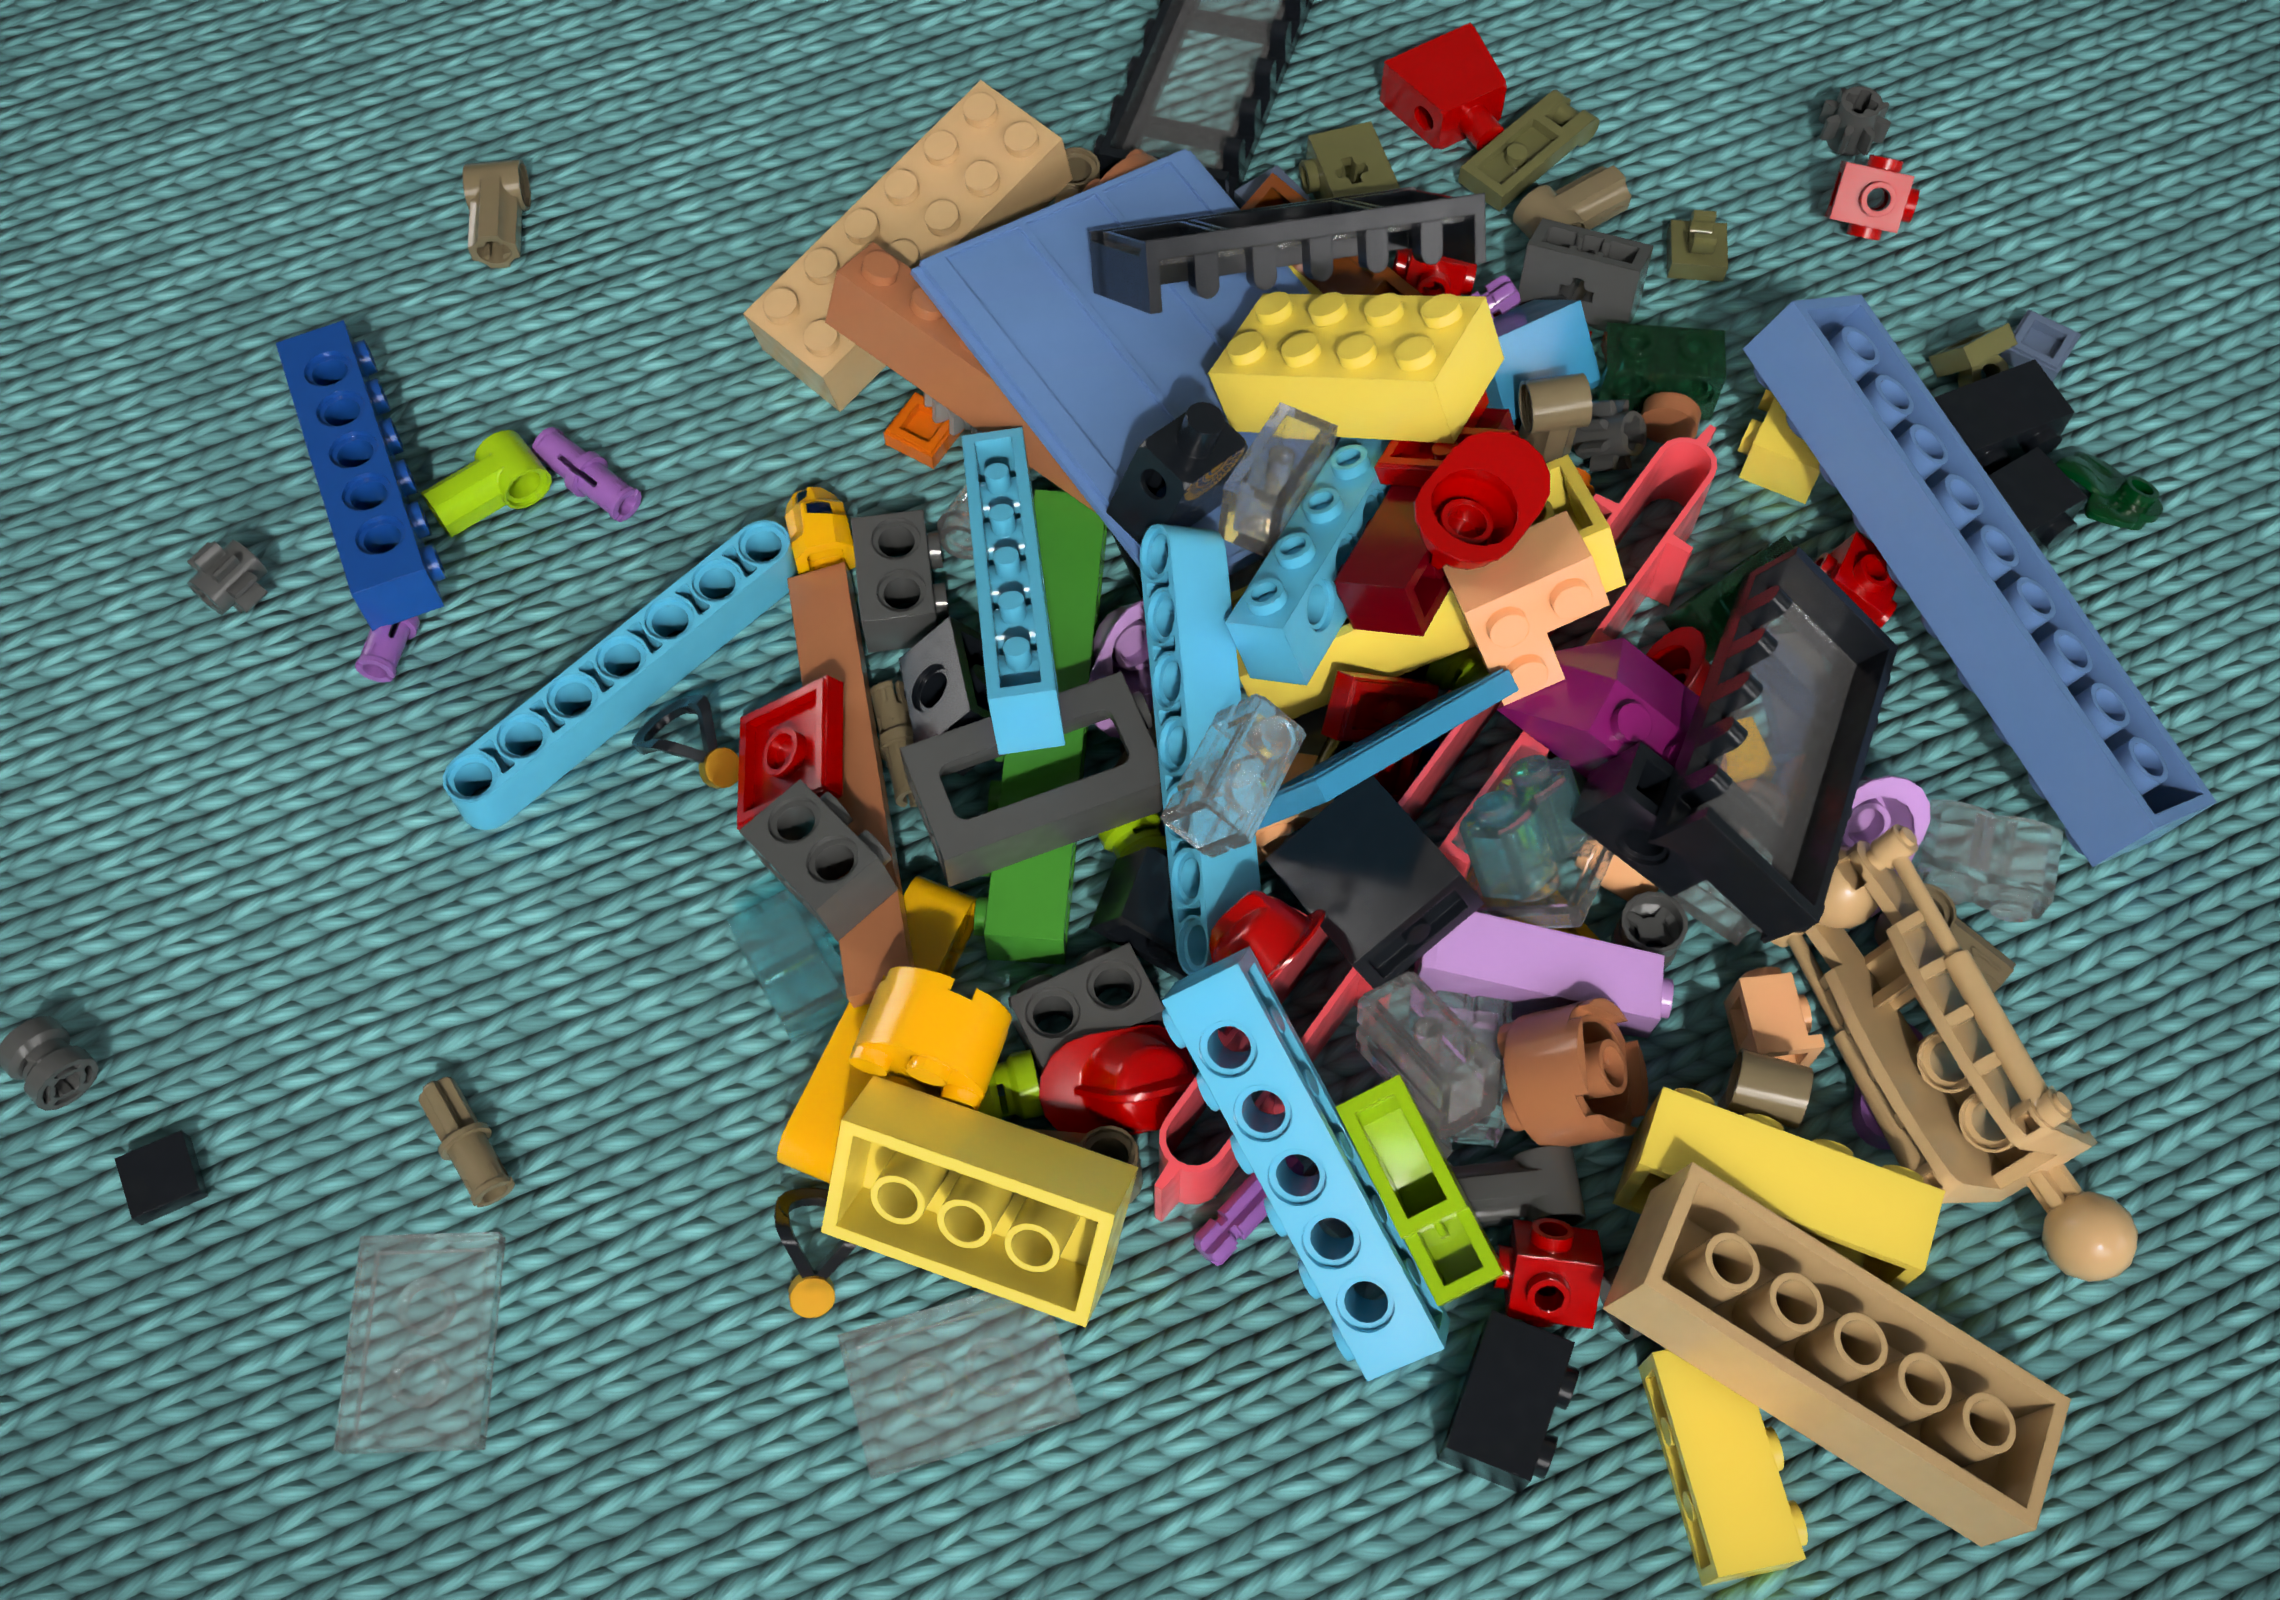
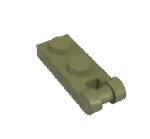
M1557 89L1553 90L1460 167L1458 182L1474 194L1485 193V202L1500 212L1576 146L1583 147L1596 133L1600 120L1587 110L1577 111L1570 106V98Z

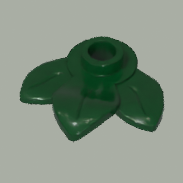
M2075 452L2073 456L2064 457L2055 463L2068 478L2078 482L2092 493L2085 504V515L2089 519L2120 528L2141 530L2146 523L2155 522L2163 512V506L2158 499L2159 492L2151 483L2137 476L2125 478L2114 467L2095 456Z

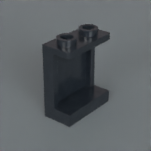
M1374 776L1336 796L1331 804L1305 826L1292 832L1282 845L1266 858L1268 863L1310 914L1318 909L1326 912L1320 927L1349 963L1377 993L1484 904L1461 873Z

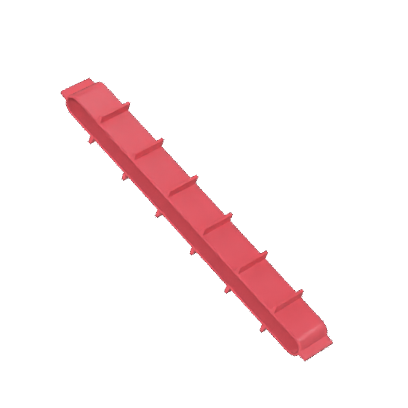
M1710 424L1697 439L1678 437L1662 445L1619 504L1599 494L1593 496L1611 528L1615 546L1619 544L1650 502L1658 499H1670L1681 504L1684 509L1585 645L1616 639L1646 597L1668 607L1672 603L1693 551V547L1687 544L1686 540L1694 529L1717 471V458L1712 449L1709 448L1716 431V427ZM1552 630L1547 633L1549 638L1555 630ZM1501 701L1438 737L1439 748L1398 802L1414 822L1497 711ZM1524 730L1438 848L1465 880L1472 857L1465 853L1464 850L1505 793L1508 792L1514 795L1518 781L1539 782L1549 749ZM1320 926L1293 960L1269 981L1281 1005L1330 939ZM1354 967L1351 968L1300 1039L1312 1063L1353 1005L1375 1017L1379 1016L1388 985L1377 993ZM1233 1027L1227 1036L1223 1034L1224 1032L1218 1030V1037L1221 1043L1229 1050L1245 1052L1250 1049V1041L1240 1029ZM1196 1077L1166 1116L1160 1128L1159 1178L1154 1185L1155 1218L1161 1222L1179 1202L1199 1205L1212 1200L1222 1190L1239 1166L1231 1147L1230 1137L1212 1160L1201 1165H1187L1178 1161L1172 1155L1208 1106L1200 1093ZM1263 1090L1254 1103L1259 1110L1267 1114L1275 1115L1285 1111L1281 1099L1269 1091Z

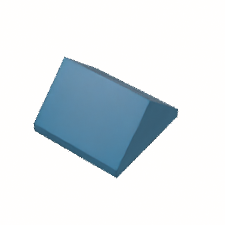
M1531 300L1503 315L1500 314L1494 317L1493 323L1504 360L1486 389L1489 400L1487 408L1509 409L1514 426L1521 423L1518 404L1521 381L1584 373L1588 379L1590 390L1599 386L1601 375L1581 300Z

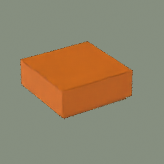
M915 392L883 434L885 445L934 469L963 430L953 436L949 434V420L935 423L932 420V407H925L924 396Z

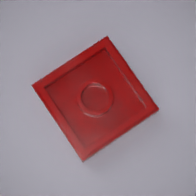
M826 675L740 718L737 801L738 830L800 779L818 797H821L827 791L836 799L843 796L844 682Z

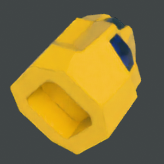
M807 487L805 490L796 491L787 503L784 517L798 574H805L845 562L849 571L855 568L853 539L843 502L834 494L821 487Z

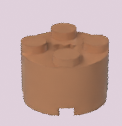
M1595 998L1521 1015L1514 1022L1503 1024L1499 1028L1497 1042L1500 1053L1504 1058L1505 1079L1508 1089L1503 1096L1502 1109L1506 1122L1512 1130L1516 1132L1525 1130L1531 1139L1541 1147H1572L1630 1136L1638 1130V1128L1630 1125L1633 1118L1645 1116L1648 1106L1646 1065L1638 1040L1625 1042L1617 1023L1628 1020L1614 1003L1604 998Z

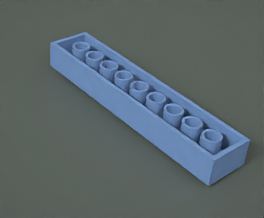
M1851 295L1794 300L1785 307L1743 348V351L1754 365V374L1763 387L1773 393L1787 414L1786 420L1790 429L1806 442L1820 463L1819 470L1823 478L1839 491L1852 510L1853 521L1862 534L1870 538L1887 562L1886 567L1891 579L1899 587L1906 590L1920 611L1921 621L1927 632L1941 642L1955 663L1956 672L1962 684L1968 690L1975 693L1992 718V726L1997 736L2005 744L2012 747L2028 771V779L2032 788L2040 797L2049 802L2064 824L2066 837L2072 847L2084 855L2092 867H2095L2155 841L2216 804L2215 798L1863 296Z

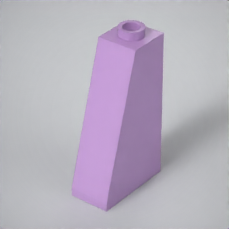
M1475 911L1414 963L1410 1006L1516 1020L1521 1015L1595 998H1604L1614 1003L1628 1020L1617 1023L1622 1035L1648 1038L1659 1023L1660 1018L1668 1019L1670 1016L1674 983L1673 979L1663 978L1665 955Z

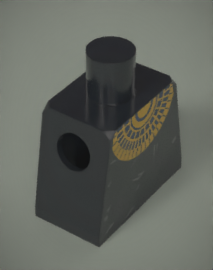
M1198 402L1191 405L1185 413L1146 438L1138 447L1106 513L1140 546L1146 531L1154 524L1191 527L1232 497L1248 449L1245 439L1225 421L1223 413L1216 406L1206 402ZM1166 486L1165 496H1156L1158 490Z

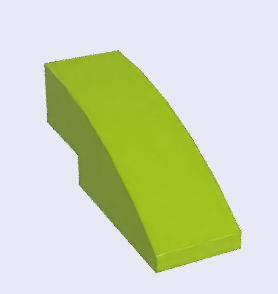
M1400 1074L1335 1107L1401 1239L1405 1240L1437 1306H1443L1506 1275L1460 1183Z

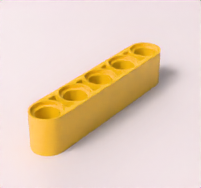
M916 876L903 895L914 965L916 968L939 972L951 977L974 929L977 898L922 876ZM850 1002L848 1003L784 1129L777 1150V1162L829 1184L841 1120L874 1076L857 1069L849 1063L852 1048L870 1004L854 1008Z

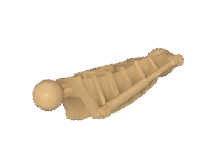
M1895 824L1873 840L1871 844L1860 840L1852 847L1841 846L1838 854L1839 860L1834 869L1824 903V913L1819 923L1804 932H1794L1771 942L1782 948L1790 946L1836 1033L1833 1040L1899 1165L1920 1174L1924 1178V1183L1945 1190L1942 1204L2001 1202L2028 1186L2047 1213L2044 1219L2042 1243L2051 1262L2066 1275L2088 1282L2103 1281L2119 1276L2131 1265L2137 1249L2138 1230L2130 1212L2113 1197L2091 1191L2084 1192L2064 1165V1163L2098 1144V1142L2089 1130L2084 1133L2071 1117L2072 1104L2067 1096L2060 1091H2056L2052 1085L2049 1087L2046 1085L1971 953L1968 950H1962L1909 859L1918 850L1916 836L1909 828ZM1879 906L1892 924L1890 928L1885 930L1889 939L1864 957L1845 929H1851L1865 923ZM1805 933L1831 968L1827 973L1823 974L1803 937ZM1917 999L1936 1029L1920 1041L1900 1012V1009Z

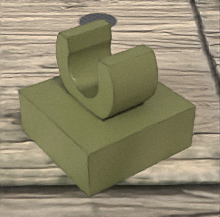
M1693 210L1690 221H1670L1666 234L1667 278L1724 281L1728 270L1727 223H1715L1717 211Z
M2006 323L1973 333L1929 356V360L1937 378L1959 372L1958 385L1960 388L1981 380L1982 370L1985 372L1986 377L2008 370L2007 362L1998 354L2018 343L2010 324Z

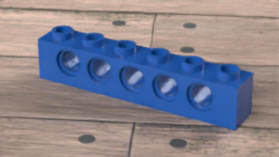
M343 320L276 342L349 589L370 628L374 631L381 626L393 625L443 607L444 603L437 582L447 579L446 573L434 545H424L422 538L431 536L432 531L419 501L410 503L408 496L418 493V489L405 459L396 460L395 455L404 452V447L392 419L383 420L382 414L391 412V408L378 378L372 380L369 378V375L378 373V369L365 339L354 342Z

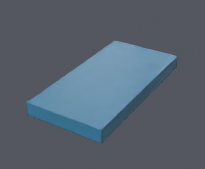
M1502 668L1432 699L1246 805L1247 809L1243 811L1253 830L1257 831L1324 804L1512 695L1519 688L1509 669L1504 671Z

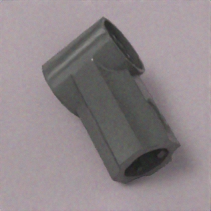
M1538 1147L1516 1154L1510 1161L1452 1167L1483 1228L1512 1225L1513 1219L1534 1222L1541 1218H1552L1563 1221L1570 1226H1575L1586 1220L1574 1153L1570 1147Z

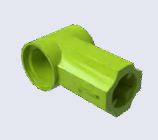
M504 430L490 435L477 448L474 462L421 492L425 503L438 523L451 538L506 505L514 509L527 508L541 500L549 491L552 483L550 473L517 432Z

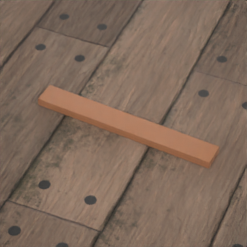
M845 562L787 578L802 687L826 675L844 682L843 796L837 800L853 819V822L848 827L857 836L864 830H868L890 854L892 860L884 867L898 887L896 892L839 940L846 996L851 1005L856 1008L871 1004L877 986L881 983L883 975L887 976L889 969L898 966L915 967L852 577ZM848 872L842 874L838 879L844 877Z

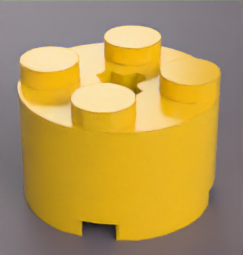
M894 967L889 969L887 976L883 975L881 983L877 986L852 1048L849 1063L866 1073L978 1111L981 1101L985 1097L1013 1018L1005 1006L977 988L972 1000L951 991L955 978L922 968Z

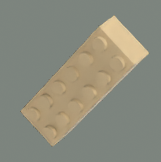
M980 80L743 313L761 348L841 412L886 365L825 323L836 271L872 242L913 269L919 266L920 260L1043 209L1073 179L1063 139Z
M1691 1162L1650 1191L1602 1309L1980 1547L2036 1530L2071 1401L2069 1397L1694 1162Z

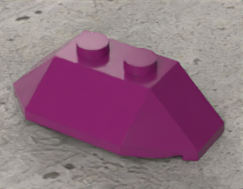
M1623 637L1554 651L1565 679L1505 706L1501 701L1497 708V711L1587 778L1589 772L1640 741L1675 767L1699 696ZM1722 755L1718 766L1725 772L1724 755Z

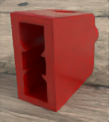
M1470 22L1384 61L1380 102L1434 149L1442 150L1468 138L1473 146L1480 151L1504 131V128L1498 121L1502 116L1507 85L1504 76L1476 28Z

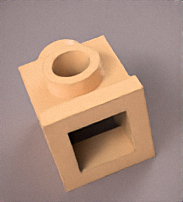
M1762 967L1748 971L1738 979L1724 1001L1737 1055L1743 1048L1810 1067L1825 1048L1822 1034L1808 1035L1812 1028L1810 1005L1804 994L1797 993L1792 972L1781 973V969L1778 967Z

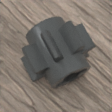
M1868 87L1841 88L1836 101L1826 99L1818 119L1819 122L1824 124L1819 138L1827 140L1828 146L1840 155L1855 156L1860 153L1868 155L1872 143H1883L1891 122L1885 118V115L1889 108V103L1883 102L1881 96Z
M1629 400L1592 401L1590 425L1577 428L1573 440V448L1581 459L1590 460V471L1632 468L1630 456H1637L1643 451L1647 440L1646 424L1640 413L1628 411Z
M235 540L229 542L224 548L215 541L212 543L207 542L187 561L197 571L187 582L188 586L204 603L221 615L232 606L240 613L243 611L247 613L268 593L257 583L267 574V569L252 552Z

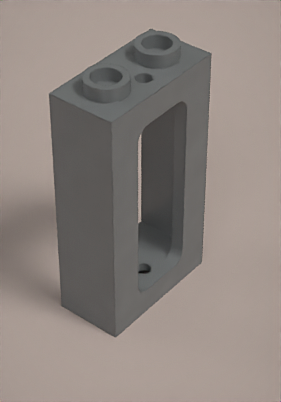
M1122 672L1060 692L1059 700L1064 734L1110 718L1128 754V760L1118 767L970 819L957 817L952 809L941 777L1003 756L998 754L991 717L900 748L906 780L949 887L1163 811L1158 751L1147 730L1152 727L1151 714L1143 694L1140 691L1130 692Z

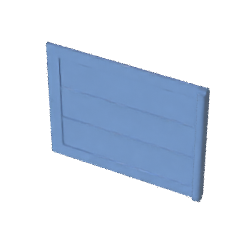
M1186 148L920 260L919 266L911 269L910 273L1139 568L1141 546L1106 513L1138 447L1146 438L1178 418L1191 405L1198 402L1210 403L1219 408L1225 417V421L1228 423L1208 372L1263 293L1281 291L1287 294H1311L1288 266L1277 267L1276 283L1268 290L1252 287L1247 282L1246 272L1219 276V291L1210 299L1192 294L1188 281L1161 285L1162 312L1155 314L1146 313L1094 293L1089 231L1240 210L1191 151H1187ZM1238 432L1245 439L1248 449L1235 491L1230 499L1191 526L1214 529L1221 534L1226 547L1229 576L1268 555L1341 437ZM1166 486L1158 490L1156 496L1164 497Z

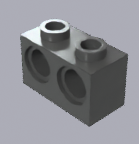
M923 510L851 518L861 624L868 653L912 648L939 625L938 620H946L949 617L945 583L934 584L932 569L943 568L939 532L927 533ZM897 553H908L901 557H890ZM904 603L915 604L907 609H895V607Z
M800 779L742 827L739 832L765 867L838 942L898 890V887L884 867L892 858L883 845L868 830H864L857 836L848 827L853 822L852 817L830 792L827 791L821 797H818ZM848 872L844 877L838 879L842 874Z
M1130 943L1114 950L1111 947L1095 949L1083 956L1077 962V967L1055 977L1051 974L1036 976L1022 984L1018 988L1017 994L1008 998L1010 1013L1013 1018L1012 1023L1025 1049L1031 1050L1034 1066L1039 1077L1049 1057L1067 1041L1086 1034L1127 1028L1135 1025H1159L1165 1028L1162 1018L1164 1007ZM1113 987L1122 988L1131 994L1128 1001L1116 1006L1107 1005L1097 997L1104 990ZM1050 1015H1061L1072 1022L1066 1030L1057 1034L1045 1033L1037 1027L1042 1019Z

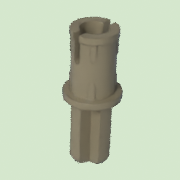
M444 1077L427 1083L423 1087V1092L419 1095L418 1101L441 1141L438 1148L441 1158L452 1161L471 1196L470 1199L474 1206L485 1207L501 1200L512 1191L515 1182L512 1177H509L489 1141L492 1134L491 1128L487 1123L478 1122L457 1082L453 1078Z

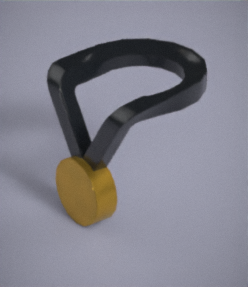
M705 695L687 696L668 705L652 717L632 740V746L639 754L645 755L662 751L698 762L700 777L709 787L716 789L727 788L738 781L739 757L731 749L725 747L718 748L711 706ZM686 713L697 714L704 751L676 742L652 738L665 725L680 715Z
M816 1187L797 1188L786 1191L777 1198L774 1214L777 1233L800 1273L791 1281L788 1289L790 1306L796 1314L805 1318L820 1317L833 1307L835 1291L829 1276L857 1246L841 1240L816 1269H813L795 1237L789 1212L801 1206L826 1207L829 1189Z

